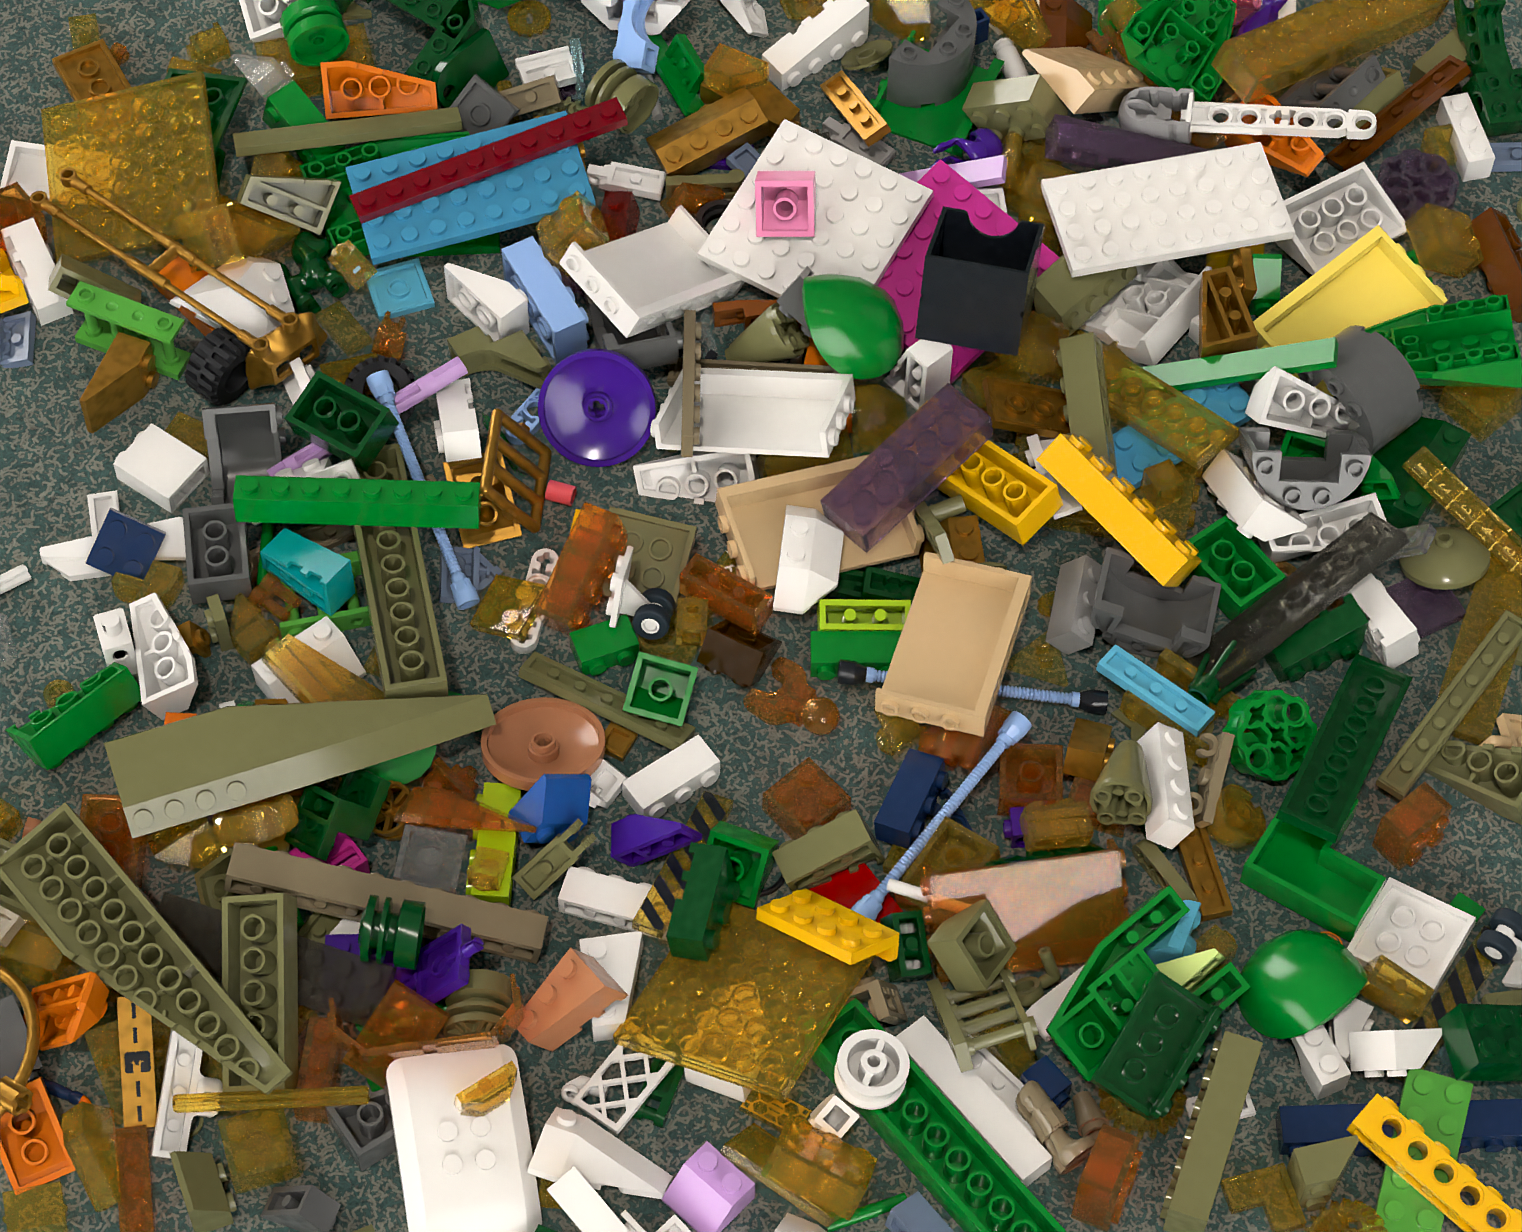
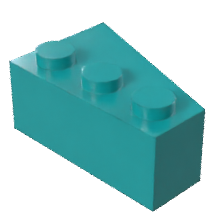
M286 528L260 551L263 569L329 616H332L355 593L350 559Z

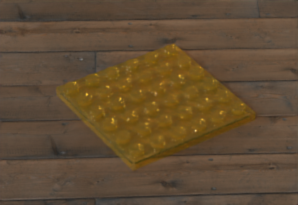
M202 71L41 109L50 201L60 207L65 214L116 248L127 252L159 243L156 242L154 237L90 195H84L74 187H64L59 176L61 170L68 167L75 169L77 176L91 185L92 189L159 233L163 232L174 240L223 229L206 80ZM52 216L56 263L62 253L80 262L114 255L60 218L56 219Z
M732 903L729 921L726 925H723L720 932L719 945L716 950L712 951L708 962L672 957L669 951L628 1012L625 1022L620 1024L613 1034V1039L617 1045L784 1101L876 954L849 965L757 920L756 910Z

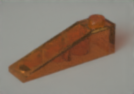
M426 782V787H413L394 817V822L430 828L536 833L537 828L530 823L458 791L445 789V783Z

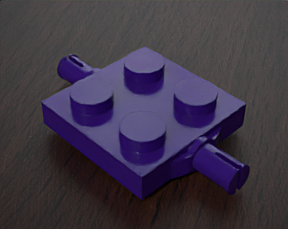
M461 923L421 948L416 972L412 977L401 983L403 984L401 985L402 990L409 994L416 989V1004L426 1009L467 985L470 977V958L473 954L484 949L483 941L479 937L471 940V928Z

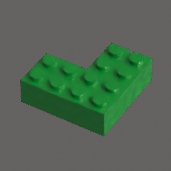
M1356 799L1335 844L1277 819L1276 813L1245 862L1239 882L1351 942L1382 891L1386 877L1334 850L1354 818L1359 802Z

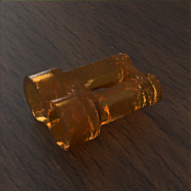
M269 572L260 584L252 590L248 600L257 607H264L278 619L282 620V622H285L291 614L290 611L293 608L296 609L301 604L302 599L281 584L280 578ZM276 594L288 603V606L282 607L272 598Z

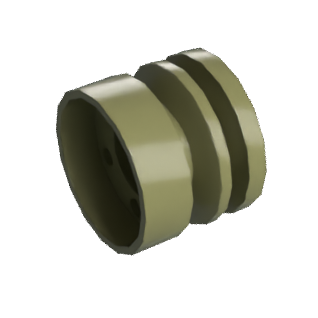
M613 59L602 66L593 76L586 90L585 105L591 107L617 97L628 120L627 126L617 130L629 134L651 115L659 97V89L655 83L645 76L637 74L634 68L629 67L621 59Z
M469 969L470 977L468 984L445 997L447 1009L444 1012V1036L452 1043L466 1047L503 1044L512 1035L510 1024L512 1022V1014L510 1008L513 1005V981L507 975L497 971Z

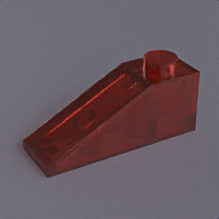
M605 191L599 218L598 246L636 233L640 210L632 191Z

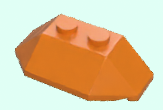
M90 971L32 988L31 995L36 1003L40 1020L39 1050L45 1051L72 1044L104 1016L108 1007L106 1000L109 989L96 973ZM24 1013V1015H23V1020H24V1022H25V1024H26V1017H25V1013Z

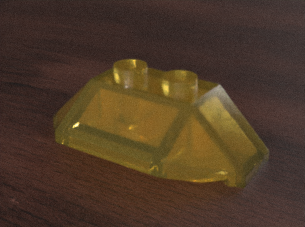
M223 194L199 197L198 203L215 238L227 243V246L230 248L246 251L248 256L260 258L266 253L276 252L300 233L299 226L243 205Z

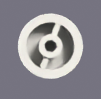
M876 1029L856 1032L848 1037L840 1047L834 1070L836 1087L843 1098L856 1107L868 1110L885 1108L894 1103L901 1096L905 1088L910 1069L909 1055L904 1045L890 1033Z

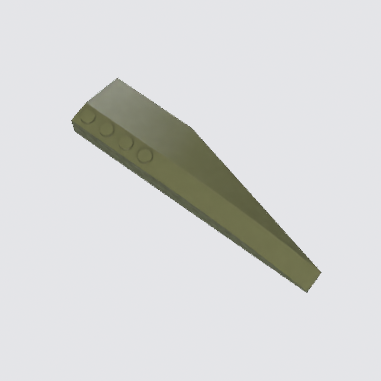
M488 694L226 706L104 743L133 839L394 759L496 725Z
M66 802L0 857V878L67 958L86 971L96 973L109 987L266 1095H269L293 1074L170 923Z

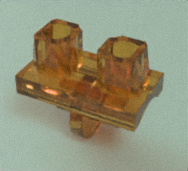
M438 757L432 762V771L422 780L423 788L433 797L444 788L449 794L441 799V805L451 817L464 809L470 813L476 808L473 804L475 798L473 791L478 787V784L474 781L477 770L471 765L462 768L459 764L454 765L451 769Z

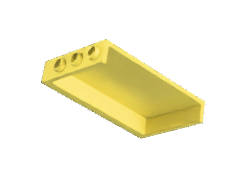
M1377 225L1254 320L1253 323L1258 333L1256 346L1261 349L1332 338L1349 326L1357 325L1368 328L1409 312L1428 308L1431 305H1445L1448 299L1445 297L1444 291L1426 277L1423 268L1413 263L1407 256L1405 249L1399 243H1395ZM1297 373L1291 374V375H1293V376L1299 378V376H1298ZM1323 380L1315 387L1332 397L1334 396L1329 392Z

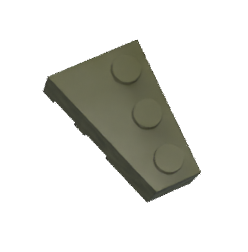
M857 809L841 812L835 817V820L825 825L811 828L806 835L796 840H788L782 843L779 849L772 852L786 884L793 892L804 888L811 889L832 881L830 875L848 869L850 874L859 871V864L875 859L877 864L886 861L871 828Z

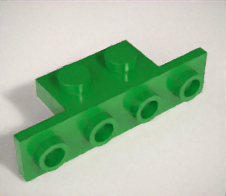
M676 34L668 47L662 35H648L649 39L659 46L656 71L664 81L680 110L686 117L697 112L704 105L698 95L700 84L709 75V72L685 34Z

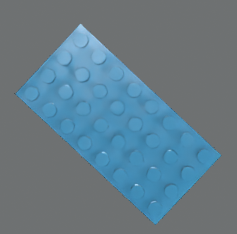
M565 110L345 167L352 194L567 115V112ZM575 144L367 221L361 225L372 264L376 265L596 207V203L578 146Z

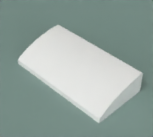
M11 140L0 185V194L30 198L32 193L43 191L47 194L49 201L110 210V208L90 195H84L74 187H64L59 174L64 168L75 169L79 178L114 203L124 173L125 163L122 156Z

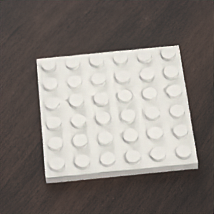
M784 119L698 251V259L728 274L731 273L735 277L777 298L781 296L807 266L814 272L812 276L823 274L861 277L878 285L933 198V190ZM758 171H815L816 210L814 237H756L755 179Z

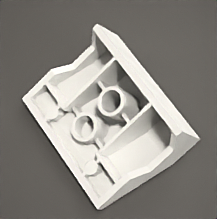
M1174 260L1136 266L1138 275L1080 327L1089 333L1094 332L1100 340L1133 361L1149 366L1156 365L1189 329L1191 320L1199 315V289L1202 272L1212 270V267L1206 266L1197 275L1183 271Z

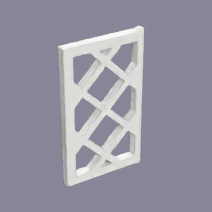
M631 1028L573 1098L571 1104L577 1106L616 1134H619L678 1060L634 1028ZM632 1039L642 1044L643 1052L623 1055L624 1048ZM661 1057L667 1061L659 1072L650 1073L648 1058ZM644 1059L646 1074L626 1077L624 1062ZM620 1063L622 1078L602 1080V1075L611 1064ZM647 1081V1086L637 1098L629 1099L627 1084ZM623 1084L625 1100L605 1102L603 1087ZM599 1088L600 1103L588 1105L582 1101L591 1089ZM626 1107V1112L617 1123L607 1118L606 1109Z

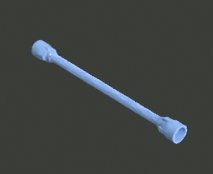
M382 370L369 375L366 381L376 401L389 408L399 422L394 430V435L397 438L398 445H400L399 448L412 479L426 481L409 442L408 435L405 432L404 425L401 422L400 415H398L396 405H394L396 393L389 372ZM432 528L450 571L452 582L450 587L457 609L465 610L477 605L480 602V598L476 588L470 579L466 578L465 573L461 572L460 565H458L459 562L454 554L455 552L450 544L445 528Z
M1017 711L1011 712L999 729V736L996 738L994 746L979 761L977 766H975L965 781L948 799V802L943 805V808L926 826V829L921 832V835L918 836L916 841L899 859V862L894 865V868L891 869L879 886L872 890L870 894L866 893L850 910L872 920L877 918L878 913L883 908L881 904L884 902L887 893L890 892L887 891L889 879L892 878L899 881L909 866L912 865L914 860L917 859L936 833L939 832L941 827L973 790L975 785L992 767V764L1004 752V749H1008L1011 745L1014 746L1031 729L1032 724L1024 715Z

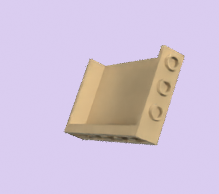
M888 450L717 488L715 506L719 514L718 526L722 534L726 533L729 557L731 559L735 558L737 579L740 584L744 583L747 594L776 587L786 505L817 509L844 532L839 573L919 555L921 543L924 542L922 526L916 524L913 503L911 500H907L905 496L904 480L901 475L897 476Z
M925 551L923 573L882 689L877 688L875 692V711L888 716L911 719L917 723L932 724L947 730H957L984 737L1031 595L1032 576L956 558L954 561L943 564L937 554Z

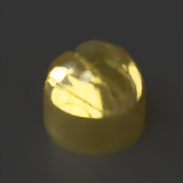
M1055 591L1045 593L1038 599L1037 609L1045 617L1051 616Z

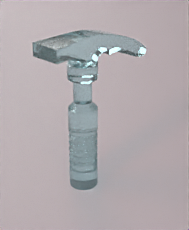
M571 39L570 48L572 51L573 72L576 74L577 84H575L577 93L571 95V98L575 101L585 100L587 86L583 79L585 70L582 59L581 39Z

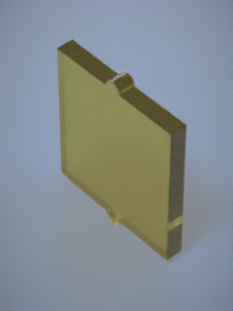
M60 1181L2 1192L5 1216L2 1220L7 1225V1232H68L65 1213L68 1211V1207L64 1204Z

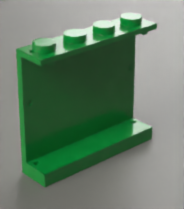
M912 30L909 37L907 38V41L913 43L914 45L916 37L915 30ZM994 58L988 70L973 65L972 76L965 89L954 99L938 106L931 103L922 104L921 108H911L886 100L888 77L880 81L877 90L878 96L876 99L872 98L870 104L890 127L891 132L889 133L932 148L955 137L969 140L971 132L976 130L977 127L971 122L962 108L973 83L1002 79L1005 61ZM954 145L944 151L961 158L965 153L958 145Z

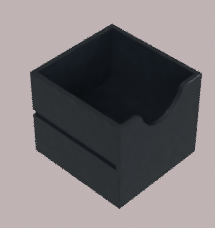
M943 206L925 255L921 286L922 295L919 302L915 338L1018 356L1033 306L1045 224L1021 220L1011 232L1001 236H991L975 228L970 221L967 211Z

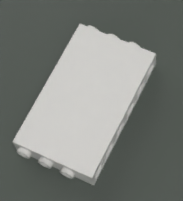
M682 205L677 207L666 223L586 251L576 242H572L559 262L626 338L665 324V322L684 316V310L699 311L712 306L714 302H723L736 296L745 281L731 273L728 274L698 259L697 253L709 234Z
M701 368L700 381L694 382V384H700V402H694L695 406H700V424L694 423V427H700L699 445H693V451L829 458L833 447L838 445L839 434L846 427L849 413H852L856 398L853 374ZM683 369L673 387L669 389L665 402L660 405L656 419H653L651 422V436L655 437L657 449L681 450Z

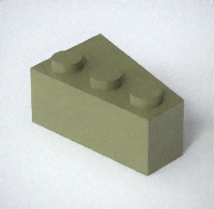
M246 174L236 201L321 235L341 181L326 178Z

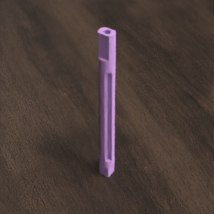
M457 356L396 392L394 405H396L397 412L399 414L403 413L467 374L468 371L464 363ZM310 443L266 471L269 476H275L280 470L285 468L294 470L302 467L308 460L318 458L320 461L331 456L332 453L314 443Z

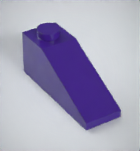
M630 814L621 820L611 823V857L629 867L638 866L688 846L691 842L695 843L702 840L700 832L682 823L649 816Z

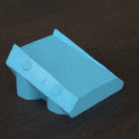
M1183 900L1190 911L1143 949L1155 965L1195 953L1197 942L1191 936V933L1200 924L1201 913L1199 909L1201 902Z

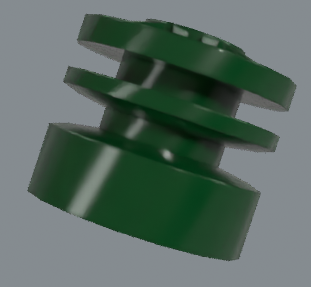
M370 894L367 906L362 913L359 927L360 962L369 963L372 951L376 949V964L382 965L387 951L393 952L394 967L416 970L423 938L426 903L404 899L399 913H393V900L391 897H386L383 911H379V896Z

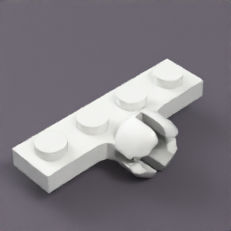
M172 1029L150 1155L165 1159H171L169 1154L171 1152L187 1151L190 1126L194 1116L211 1118L218 1114L222 1101L204 1098V1095L213 1097L223 1095V1083L220 1079L204 1077L200 1073L203 1051Z

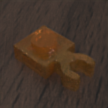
M387 311L381 324L376 329L371 352L388 358L393 357L399 361L407 334L401 331L406 319L401 316L399 322L395 323L390 319L391 312Z

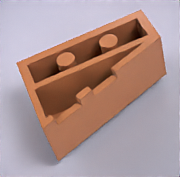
M570 947L512 1024L529 1043L553 1052L580 1032L583 1024L593 1017L599 1018L606 1013L604 1010L616 1000L622 1001L629 995L594 957Z

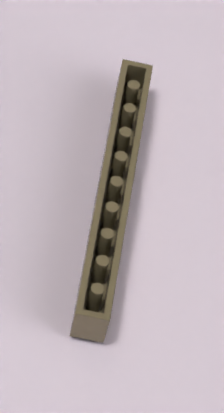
M235 842L224 885L225 891L242 895L286 893L297 897V908L356 922L361 921V916L367 906L370 894L379 896V911H383L386 897H391L393 900V913H399L404 899L425 902L424 938L435 940L462 923L471 928V940L479 937L483 941L484 949L481 951L537 964L542 949L549 917L541 915L535 910H520L509 907L501 902H486L478 900V898L472 895L461 896L448 893L442 888H427L416 885L408 880L398 881L389 879L379 873L368 874L353 870L345 865L334 866L322 863L315 858L305 859L292 856L288 852L281 850L271 851L259 848L252 843L242 844Z

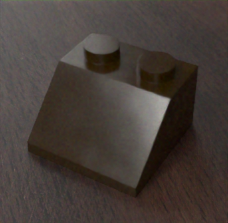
M727 618L708 629L697 662L705 665L704 668L711 673H723L732 677L731 680L735 684L748 687L760 681L780 648L782 641L731 618Z

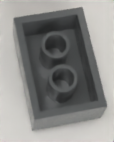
M233 503L182 509L187 579L192 603H207L206 597L215 594L219 595L220 601L253 597L247 522H236Z

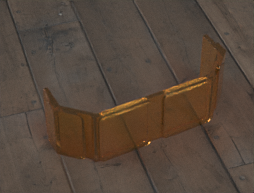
M510 974L513 1003L490 1032L365 1049L342 1031L341 1011L334 998H329L330 1012H327L328 1028L335 1043L359 1060L360 1056L366 1066L371 1068L387 1067L394 1060L404 1057L495 1048V1045H499L504 1038L507 1040L524 1020V1001L515 974Z

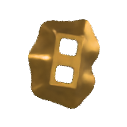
M305 312L297 314L300 329L295 333L285 332L282 325L262 336L269 340L271 353L266 358H257L251 348L246 356V375L251 390L262 386L277 385L292 375L294 372L289 362L300 357V352L309 345H312V349L302 359L304 365L320 356L321 346L327 340L328 335L319 326L314 313ZM288 360V363L284 364V365L280 368V370H279V372H278V375H277L276 368H277L279 365H281L282 363H284L285 361Z

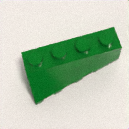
M116 662L110 664L81 682V690L78 692H65L56 698L54 707L42 712L38 709L28 715L31 721L20 728H17L14 724L5 731L36 765L46 770L60 766L65 761L67 755L74 750L85 747L90 742L92 736L107 730L121 714L128 713L138 706V702L141 700L140 687L126 666Z

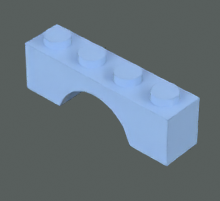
M623 0V10L618 23V37L616 47L613 50V59H621L629 67L634 68L636 72L654 74L659 46L649 39L645 29L646 13L654 0Z

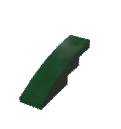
M866 566L864 572L850 570L839 573L837 587L823 599L911 600L912 604L921 578Z

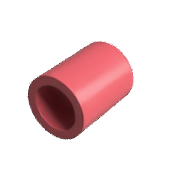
M550 480L546 488L545 500L572 506L577 493V486Z

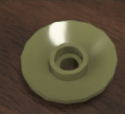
M875 40L864 43L842 57L841 65L847 70L864 69L865 72L873 71L880 66L879 62L883 61L892 52L893 45L888 40Z

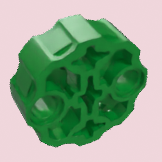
M1266 689L1253 690L1251 695L1246 698L1237 699L1229 709V719L1227 725L1223 728V732L1235 735L1230 753L1231 764L1240 773L1250 774L1258 780L1273 781L1287 780L1291 774L1299 770L1318 731L1317 724L1312 721L1309 714V706L1302 698L1291 696L1283 690ZM1288 706L1290 707V716H1289V718H1288L1287 713H1286ZM1251 752L1254 755V761L1252 764L1250 763L1249 759Z

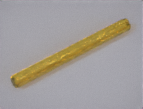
M367 1086L280 1089L273 1090L269 1095L260 1090L176 1094L173 1096L172 1106L173 1111L176 1113L363 1105L369 1103L370 1093Z

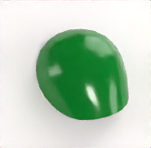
M823 274L806 276L804 278L802 300L806 324L814 344L825 361L838 373L853 374L854 379L860 380L876 378L892 370L901 358L904 348V325L895 301L887 291L861 277Z
M1306 929L1290 930L1260 944L1246 962L1240 974L1251 987L1239 996L1237 1001L1242 1016L1257 1032L1270 1038H1294L1325 1024L1347 1007L1359 995L1367 983L1368 975L1354 955L1334 938L1325 933Z

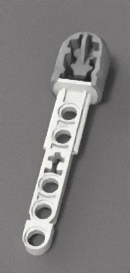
M1139 87L1123 97L1118 113L1119 124L1125 134L1136 141L1169 144L1174 140L1177 144L1189 145L1192 132L1341 138L1347 135V139L1363 140L1371 138L1377 128L1375 115L1367 110L1349 109L1348 113L1341 109L1199 102L1195 101L1192 88H1181L1176 91L1171 87ZM1172 110L1181 111L1180 121L1171 120ZM1218 113L1226 114L1229 117L1223 123L1213 120V117ZM1245 115H1254L1257 118L1252 124H1245L1241 119ZM1308 117L1313 119L1314 123L1309 127H1303L1298 121ZM1275 118H1281L1280 124H1274ZM1290 118H1293V125H1290ZM1331 119H1339L1343 124L1341 127L1331 128L1327 125V122ZM1361 120H1367L1372 125L1370 128L1362 130L1357 128L1356 123Z

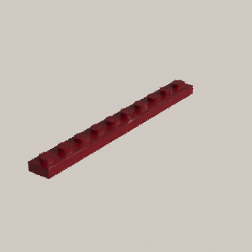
M617 97L349 195L350 200L362 224L627 126L628 120Z

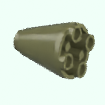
M774 303L729 344V347L725 349L726 360L774 363L799 357L804 353V349L810 345L808 336L800 329L794 317L792 319L786 317L779 310L780 304Z
M1124 740L1114 749L1092 787L1089 803L1092 810L1097 814V820L1102 824L1143 825L1147 821V816L1151 813L1153 802L1145 754L1138 742Z

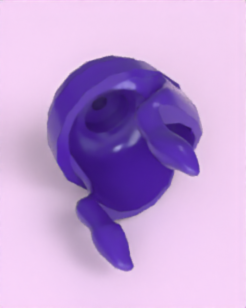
M978 128L972 131L969 140L955 137L947 142L938 144L933 149V153L936 154L954 145H958L970 158L969 160H960L954 156H948L941 159L946 164L1004 155L1003 145L999 137L989 128ZM940 159L936 160L929 168H932Z

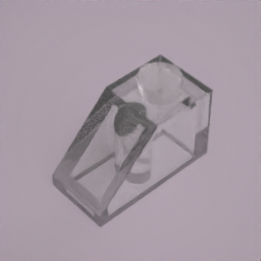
M233 54L230 57L265 101L267 97L293 81L291 76L295 73L285 61L279 63L274 57Z

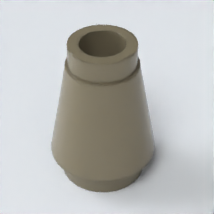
M1082 1091L1075 1094L1072 1101L1078 1134L1082 1137L1090 1136L1095 1141L1104 1138L1109 1132V1121L1091 1096V1093Z

